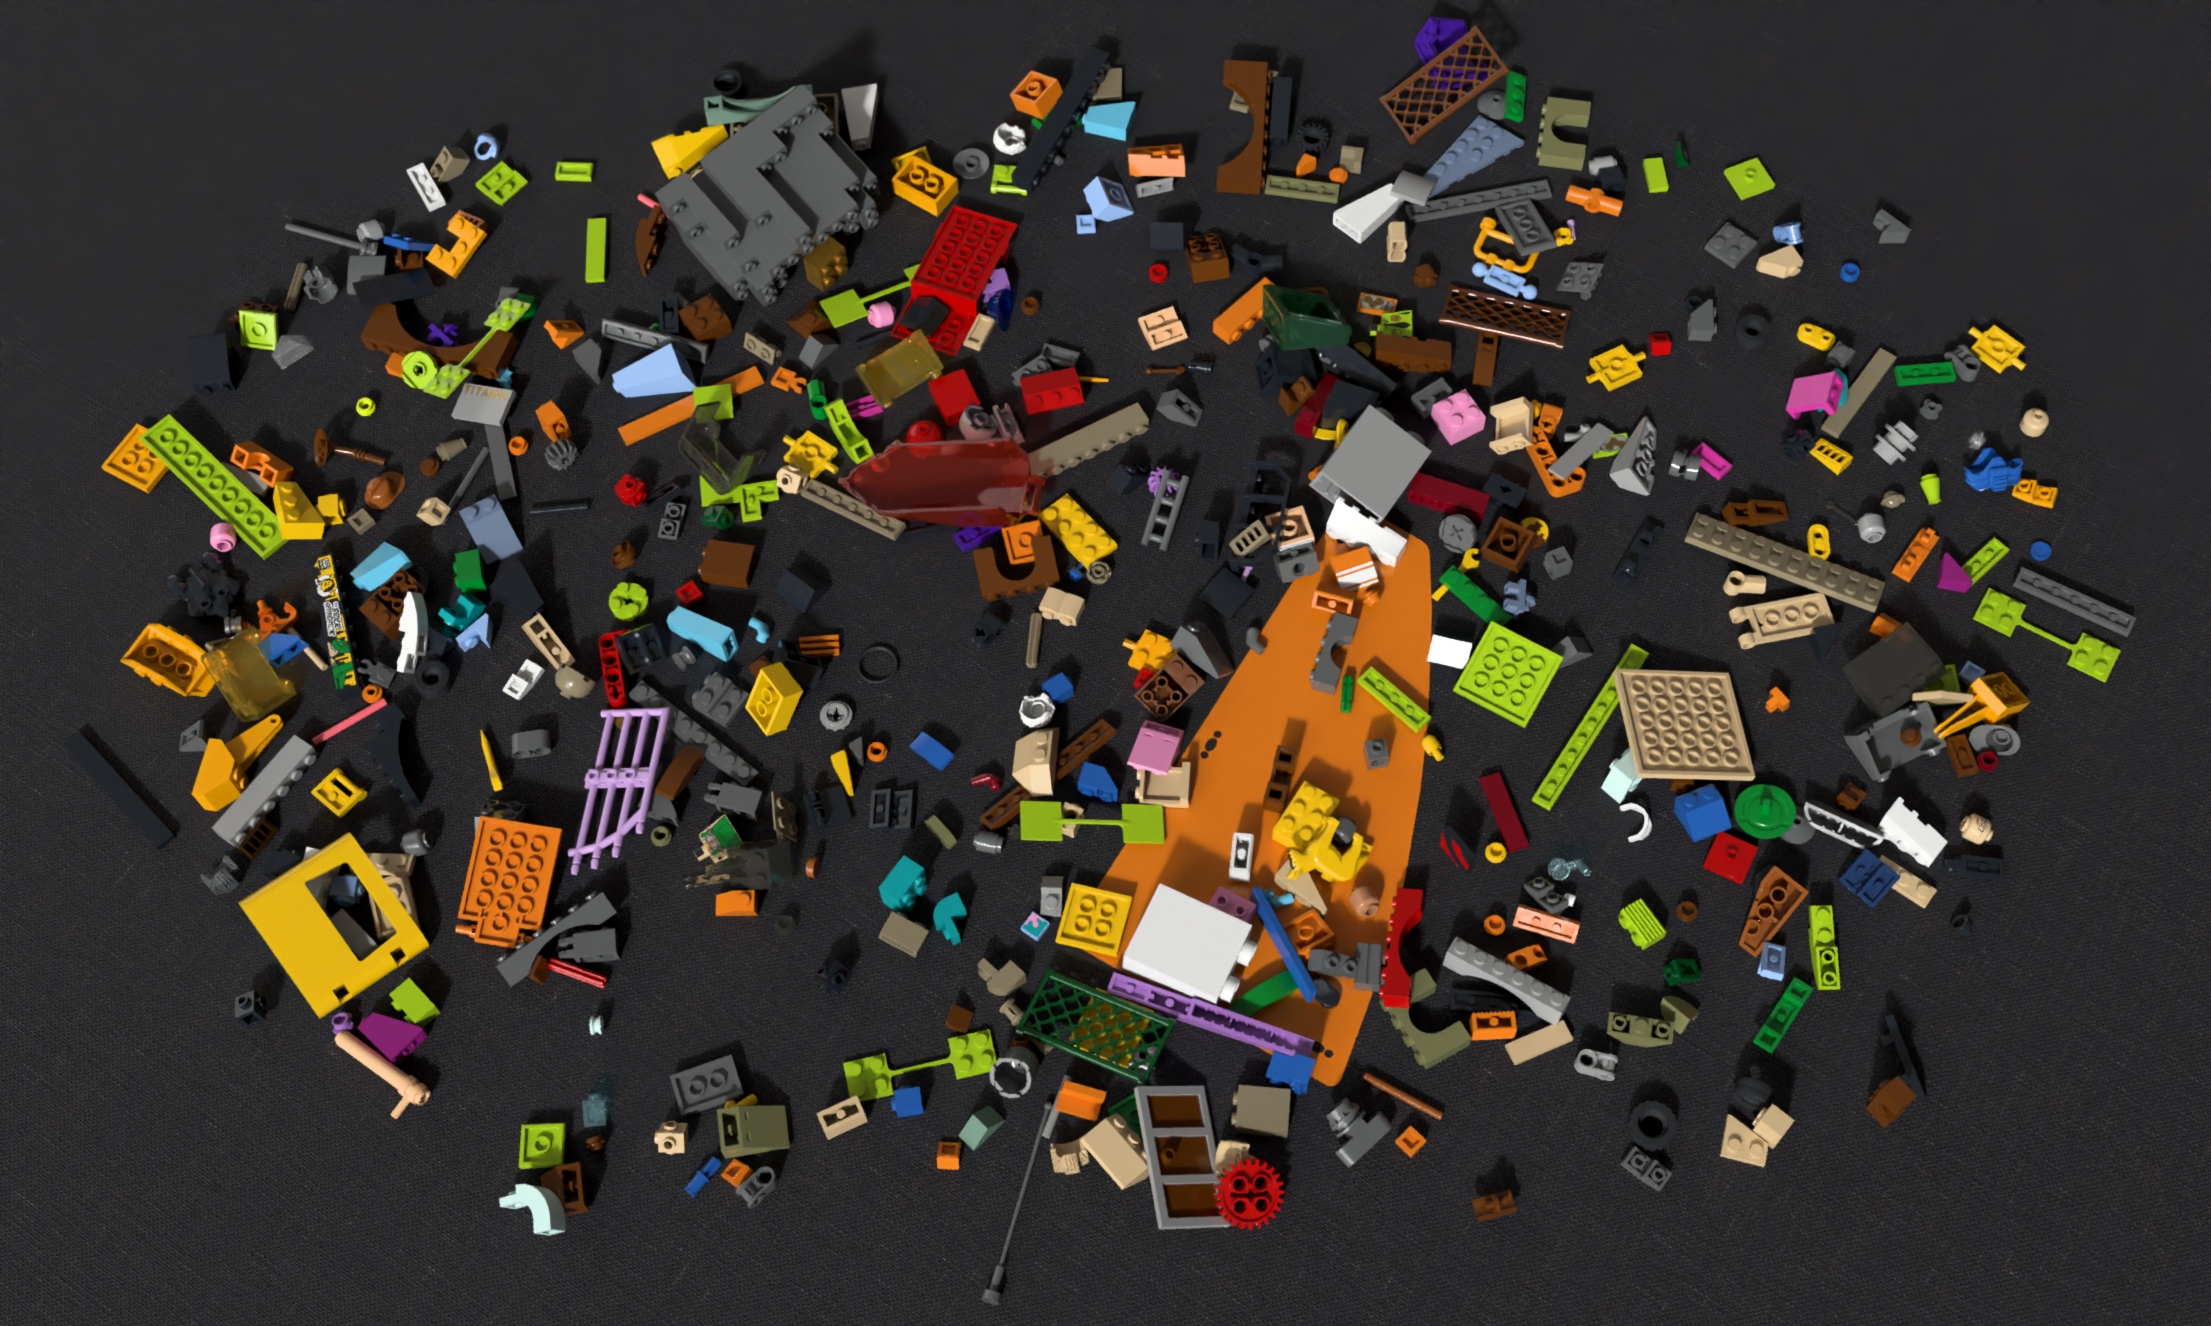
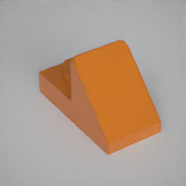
M547 320L544 325L552 336L551 339L561 349H564L584 334V331L574 321Z

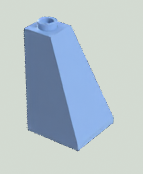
M671 343L612 375L614 389L626 398L693 391V388H697L687 359Z

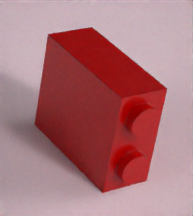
M964 369L953 371L948 375L936 377L929 381L930 393L946 427L959 423L963 411L969 405L981 407Z

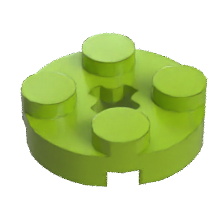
M426 351L409 353L405 356L401 365L403 366L402 377L412 388H425L428 382L440 372L437 361ZM417 366H422L423 373H417V371L419 370Z
M619 583L609 597V607L616 618L623 621L634 620L633 618L643 616L648 610L649 599L647 592L642 586L635 583ZM627 599H632V601L634 602L626 605L625 601Z

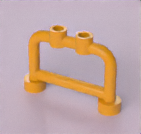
M1484 217L1480 224L1482 230L1474 245V254L1477 258L1483 260L1489 269L1493 264L1511 273L1512 271L1516 273L1530 271L1540 252L1531 254L1526 265L1518 266L1512 260H1502L1493 253L1486 254L1481 251L1487 235L1514 245L1509 235L1494 230L1496 227L1495 220Z

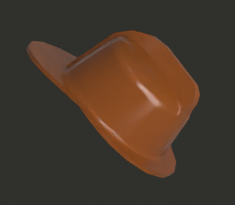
M389 471L371 479L366 487V504L375 510L388 507L405 488L406 482L404 477L398 472Z

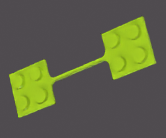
M920 264L904 270L909 278L907 282L862 299L857 296L854 289L822 300L819 303L834 328L869 315L864 307L865 302L911 286V280Z
M508 297L503 300L500 306L489 315L484 325L492 327L488 334L459 365L454 366L447 363L443 366L440 372L428 382L423 391L447 399L470 373L469 370L463 369V367L466 366L497 330L507 332L531 305Z
M731 384L693 388L695 421H711L713 423L716 468L710 471L699 472L702 507L740 503L738 467L727 469L720 467L717 422L721 419L734 418Z
M1991 588L1987 590L1973 618L1974 620L2009 637L2012 635L2015 627L2021 625L2071 649L2072 655L2067 665L2106 682L2121 650L2085 633H2082L2077 644H2069L2024 622L2021 619V615L2026 605Z
M1020 801L1021 840L1062 841V826L1064 824H1100L1121 826L1123 829V843H1165L1162 805L1122 804L1121 820L1064 819L1061 814V802Z
M990 1029L949 1038L951 1054L948 1058L892 1071L888 1068L885 1054L843 1063L850 1098L857 1095L859 1102L893 1095L892 1076L945 1063L953 1064L956 1079L990 1072L991 1067L997 1061Z

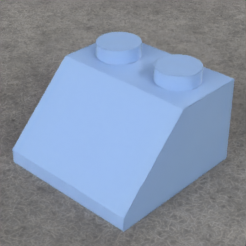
M1097 176L1083 190L1086 200L1092 209V214L1096 219L1109 222L1134 213L1122 184Z

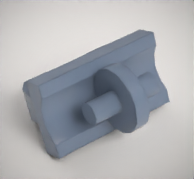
M1520 579L1517 583L1508 581L1504 586V593L1511 595L1512 599L1506 598L1504 600L1503 610L1510 612L1512 619L1517 620L1518 614L1529 611L1530 607L1536 604V599L1530 596L1529 591H1526L1525 579Z

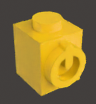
M326 494L325 496L318 497L316 511L325 522V526L344 523L343 516H347L345 499H340L338 494Z

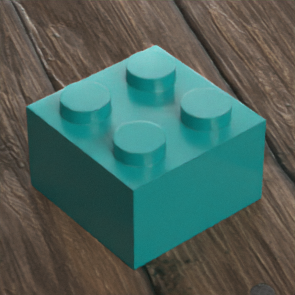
M903 855L879 886L882 902L896 912L903 914L906 911L909 912L913 908L918 895L921 896L927 889L924 868Z

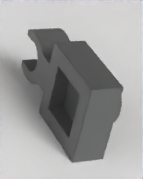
M363 659L361 662L366 664L367 669L359 667L357 669L358 672L369 674L368 681L387 689L396 670L380 662H377L374 666L369 660Z

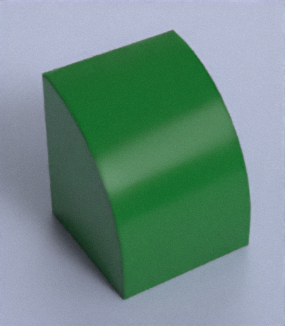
M517 293L515 300L529 303L531 306L516 322L526 321L536 314L539 306L535 296Z

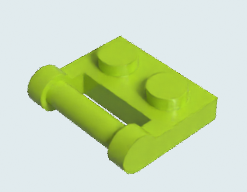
M994 165L991 193L1008 192L1028 195L1027 191L1012 186L1011 174L1016 166Z

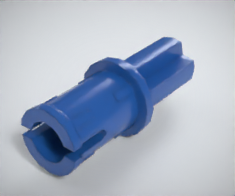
M714 1156L711 1157L700 1171H696L697 1174L684 1189L691 1196L695 1197L699 1190L706 1183L710 1182L709 1179L722 1165L721 1161Z

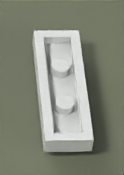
M423 163L407 169L409 177L429 212L446 205L445 200Z

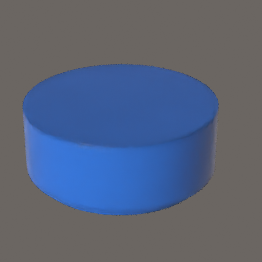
M1853 263L1844 264L1840 271V277L1846 282L1856 281L1860 274L1859 267Z

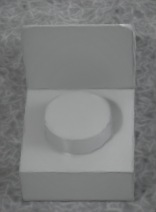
M1043 876L1040 914L1041 916L1062 917L1063 876Z

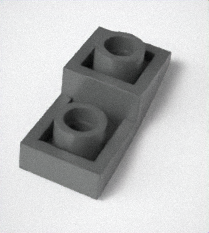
M667 503L664 518L661 519L658 538L678 540L685 520L687 505Z
M1543 877L1534 878L1524 884V888L1531 897L1551 915L1568 908V900L1554 892V884Z
M1636 1146L1630 1149L1620 1163L1629 1172L1657 1191L1663 1188L1672 1175L1656 1159L1651 1160Z

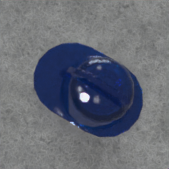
M1004 289L1001 293L992 295L988 302L987 313L991 319L997 320L1003 332H1006L1009 328L1013 309V295L1011 291Z

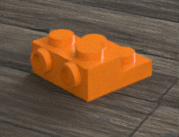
M1314 908L1282 925L1303 964H1308L1310 949L1333 951L1335 946H1337L1335 934Z

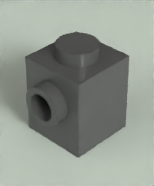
M1839 341L1829 352L1824 366L1831 371L1838 368L1843 373L1850 365L1855 351Z

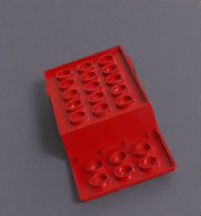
M953 205L944 223L940 224L935 233L934 241L911 280L912 296L890 335L955 356L977 317L976 301L998 260L1003 256L1004 265L1008 261L1010 243L1008 242L1018 224ZM918 296L934 297L950 310V314L932 338L899 324L900 319Z

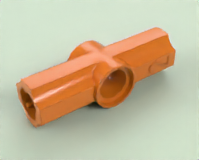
M1570 185L1566 196L1567 201L1583 205L1588 212L1597 213L1602 211L1617 217L1624 202L1606 196L1598 188L1587 190L1574 185Z

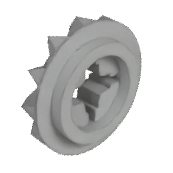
M831 701L822 708L820 720L827 730L832 729L836 732V730H844L848 724L850 725L852 711L845 702ZM836 710H838L839 716L842 717H838V720L835 722L831 716H835Z

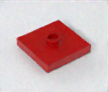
M1720 832L1714 840L1703 868L1742 885L1758 847L1725 832Z

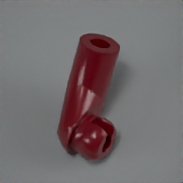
M990 773L971 777V783L974 787L988 784L992 791L1001 789L1000 778Z

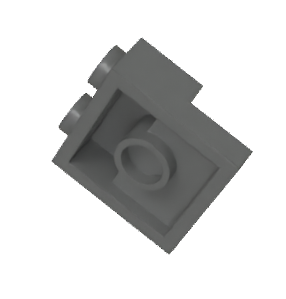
M715 671L713 675L706 677L704 680L705 686L702 690L695 691L692 696V704L695 710L727 728L746 704L750 695L733 685L731 680Z

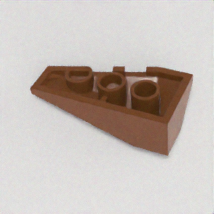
M1774 865L1761 881L1739 945L1756 958L1762 951L1764 942L1771 940L1809 892Z

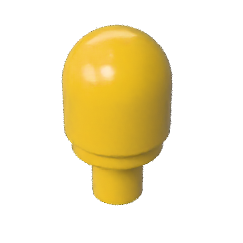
M1433 735L1425 736L1422 740V746L1426 753L1434 756L1437 761L1442 760L1444 756L1440 752L1442 748L1437 738Z

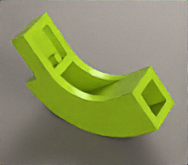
M841 398L823 406L836 437L855 463L859 464L874 456L868 440L857 430Z

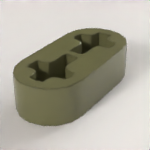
M935 815L925 820L929 830L948 850L957 844L955 837Z

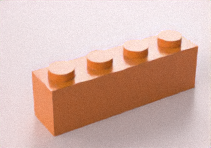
M1266 277L1263 278L1213 321V332L1228 345L1233 341L1239 340L1247 329L1250 330L1255 325L1256 321L1264 318L1270 309L1279 305L1281 302V289Z

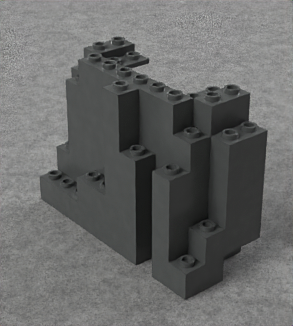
M803 84L700 160L703 170L693 178H690L684 171L655 193L663 212L676 225L684 244L730 297L737 303L747 298L749 293H752L764 307L772 304L779 297L777 289L782 288L789 281L785 269L796 264L805 254L811 253L817 245L825 242L830 235L843 228L845 235L848 236L851 233H855L860 226L867 230L870 227H874L880 220L874 202L881 195L876 176L838 136L833 123L819 109L816 98Z

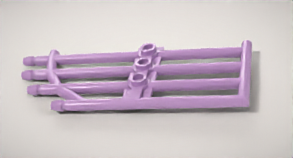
M670 707L601 710V717H606L595 768L589 769L585 776V788H590L579 837L576 848L568 849V855L574 856L571 867L572 875L578 874L583 854L593 852L591 868L597 869L603 848L614 843L612 856L617 858L621 851L620 848L622 847L624 835L636 823V833L642 834L670 714ZM633 716H642L631 768H621ZM651 716H661L650 766L639 768ZM624 717L613 768L603 769L614 718ZM635 787H645L640 809L628 820ZM598 788H608L596 842L585 846ZM616 788H626L617 831L605 838Z

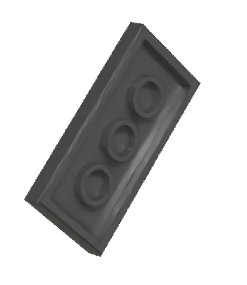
M1531 199L1495 207V213L1521 256L1557 247L1555 238Z

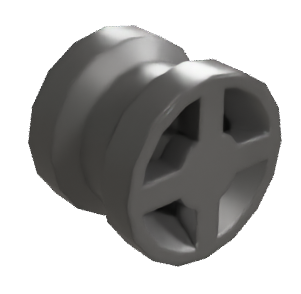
M363 239L359 256H376L378 243H370Z
M242 616L224 618L226 636H232L233 634L242 635Z
M686 646L682 647L679 653L672 655L673 660L682 671H685L689 664L696 662L694 655Z

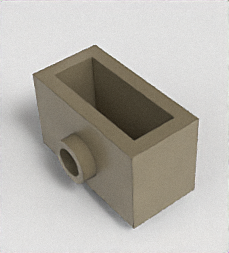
M892 911L879 934V939L916 958L929 931L926 930V926L919 922L913 923L908 920V917L903 913Z

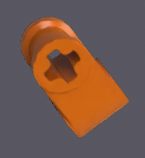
M1544 403L1538 427L1543 430L1547 439L1550 440L1555 433L1557 424L1560 422L1563 408Z

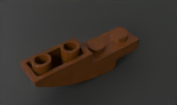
M659 205L653 206L648 219L641 218L636 234L637 258L643 276L646 277L649 270L653 268L655 256L660 251L657 238L659 236V228L664 224L665 214H663L662 208Z
M1480 321L1481 324H1489L1486 321ZM1478 331L1472 384L1492 385L1498 335Z

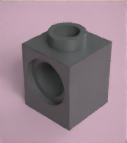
M1562 546L1547 552L1543 565L1551 579L1554 580L1569 574L1573 561L1565 547Z
M1385 738L1365 741L1363 754L1367 769L1371 770L1388 766L1389 753Z

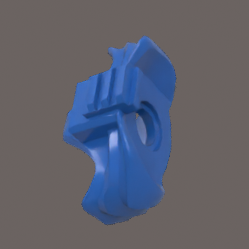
M1985 448L1969 467L1963 466L1966 476L1965 482L1977 491L1989 488L1993 492L2006 490L2007 485L2015 486L2018 484L2023 461L2019 457L2006 461L2001 456H1998L1993 448Z

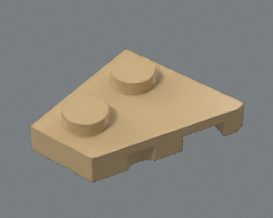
M1728 1114L1726 1116L1720 1156L1764 1167L1768 1143L1735 1117Z

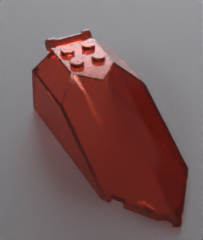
M1011 437L891 444L886 447L887 451L880 456L875 454L852 469L846 478L840 477L838 479L840 486L844 487L849 493L880 516L963 528L1016 526L1026 514L1038 516L1040 514L1039 503L1042 486L1045 485L1046 480L1044 476L1031 475L1029 455ZM1031 484H1035L1032 504L1027 506Z

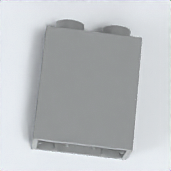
M1369 405L1351 426L1309 486L1334 505L1338 497H1342L1345 499L1344 503L1351 508L1353 505L1360 509L1359 513L1366 518L1371 516L1380 523L1432 451L1425 447V442L1420 435L1412 431L1406 432L1396 425L1393 416L1387 410L1374 408Z

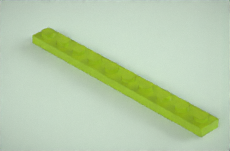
M1631 644L1616 669L1640 670L1649 653ZM1613 673L1532 798L1533 802L1549 811L1619 703Z

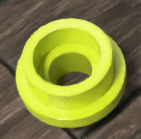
M362 398L357 402L356 410L361 416H369L374 413L376 405L373 400Z

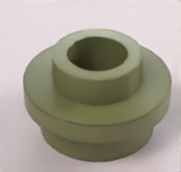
M656 827L651 833V840L656 846H665L672 839V834L667 827ZM660 835H665V838L658 839Z

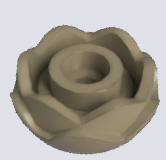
M1096 561L1089 565L1086 575L1092 583L1103 584L1109 580L1111 569L1106 563Z

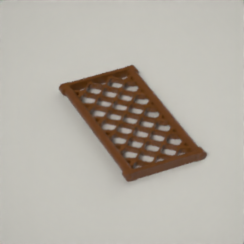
M1478 26L1472 27L1470 32L1388 94L1379 98L1380 103L1386 107L1405 134L1409 144H1415L1417 139L1501 76H1505L1510 72L1509 68L1501 61L1481 34ZM1476 35L1482 40L1481 44L1474 43L1473 38ZM1464 44L1470 46L1468 54H1459L1458 49ZM1473 47H1482L1479 55H1471ZM1486 47L1491 52V56H1483ZM1447 57H1455L1452 66H1444V60ZM1458 58H1467L1465 66H1456ZM1470 59H1479L1477 67H1468ZM1483 59L1491 60L1488 68H1480ZM1495 60L1501 66L1499 70L1492 68ZM1434 67L1440 69L1437 77H1429L1431 69ZM1444 69H1452L1449 78L1441 77ZM1455 70H1464L1463 77L1460 79L1453 78ZM1467 71H1476L1474 79H1465ZM1480 71H1488L1489 77L1483 82L1477 80ZM1419 78L1425 80L1423 88H1415L1414 82ZM1429 80H1437L1435 89H1427ZM1441 81H1449L1446 90L1439 89ZM1453 82H1461L1459 90H1450ZM1466 82L1473 83V89L1468 93L1462 91ZM1405 89L1411 91L1408 99H1400L1402 91ZM1415 91H1422L1420 100H1412ZM1426 92H1434L1432 101H1424ZM1438 93H1446L1443 102L1436 101ZM1451 93L1458 94L1459 99L1453 104L1448 102ZM1390 100L1396 102L1394 110L1388 105ZM1400 102L1408 103L1405 111H1397ZM1412 103H1420L1417 112H1409ZM1423 104H1432L1429 113L1421 112ZM1435 105H1443V112L1439 115L1433 113ZM1397 114H1405L1402 123L1397 118ZM1409 115H1417L1414 124H1406ZM1420 116H1429L1427 124L1424 126L1418 124ZM1406 127H1414V133L1411 136L1405 129Z
M1450 284L1446 302L1439 318L1440 324H1450L1555 347V349L1559 350L1564 348V337L1568 321L1572 315L1571 310L1538 305L1464 289ZM1467 298H1475L1476 300L1470 301ZM1462 300L1465 303L1459 304L1457 301ZM1486 301L1493 302L1494 304L1488 305ZM1480 304L1483 307L1478 308L1475 305ZM1504 305L1512 306L1513 308L1506 309ZM1470 307L1473 310L1468 311L1465 308ZM1499 308L1502 311L1496 312L1494 309ZM1523 309H1526V310H1530L1531 312L1525 313V312L1522 311V310H1523ZM1455 310H1460L1462 313H1459V314H1458V313H1455L1454 311H1455ZM1489 311L1491 314L1486 315L1483 312ZM1517 312L1520 315L1515 316L1512 313ZM1446 313H1450L1452 316H1446ZM1541 313L1549 314L1550 316L1543 317ZM1473 314H1478L1481 317L1476 318ZM1507 315L1510 318L1504 319L1502 316ZM1536 316L1538 319L1533 320L1531 317ZM1462 317H1468L1470 320L1467 321V320H1463V319H1461V318H1462ZM1559 317L1565 318V321H1562ZM1497 318L1499 321L1494 322L1491 319ZM1526 319L1528 322L1523 323L1520 320ZM1554 320V321H1556L1557 323H1556V324H1552V323H1550L1549 321ZM1480 321H1486L1489 324H1481ZM1510 322H1515L1518 325L1513 326ZM1544 323L1547 326L1541 327L1539 324ZM1505 325L1507 329L1499 328L1498 326ZM1534 326L1536 329L1531 330L1528 327ZM1563 327L1562 331L1558 330L1557 328ZM1518 329H1523V330H1525L1526 332H1525V333H1522V332H1518L1517 330H1518ZM1547 330H1552L1555 333L1550 334L1547 332ZM1542 333L1544 337L1536 336L1535 334ZM1560 337V341L1554 340V338Z

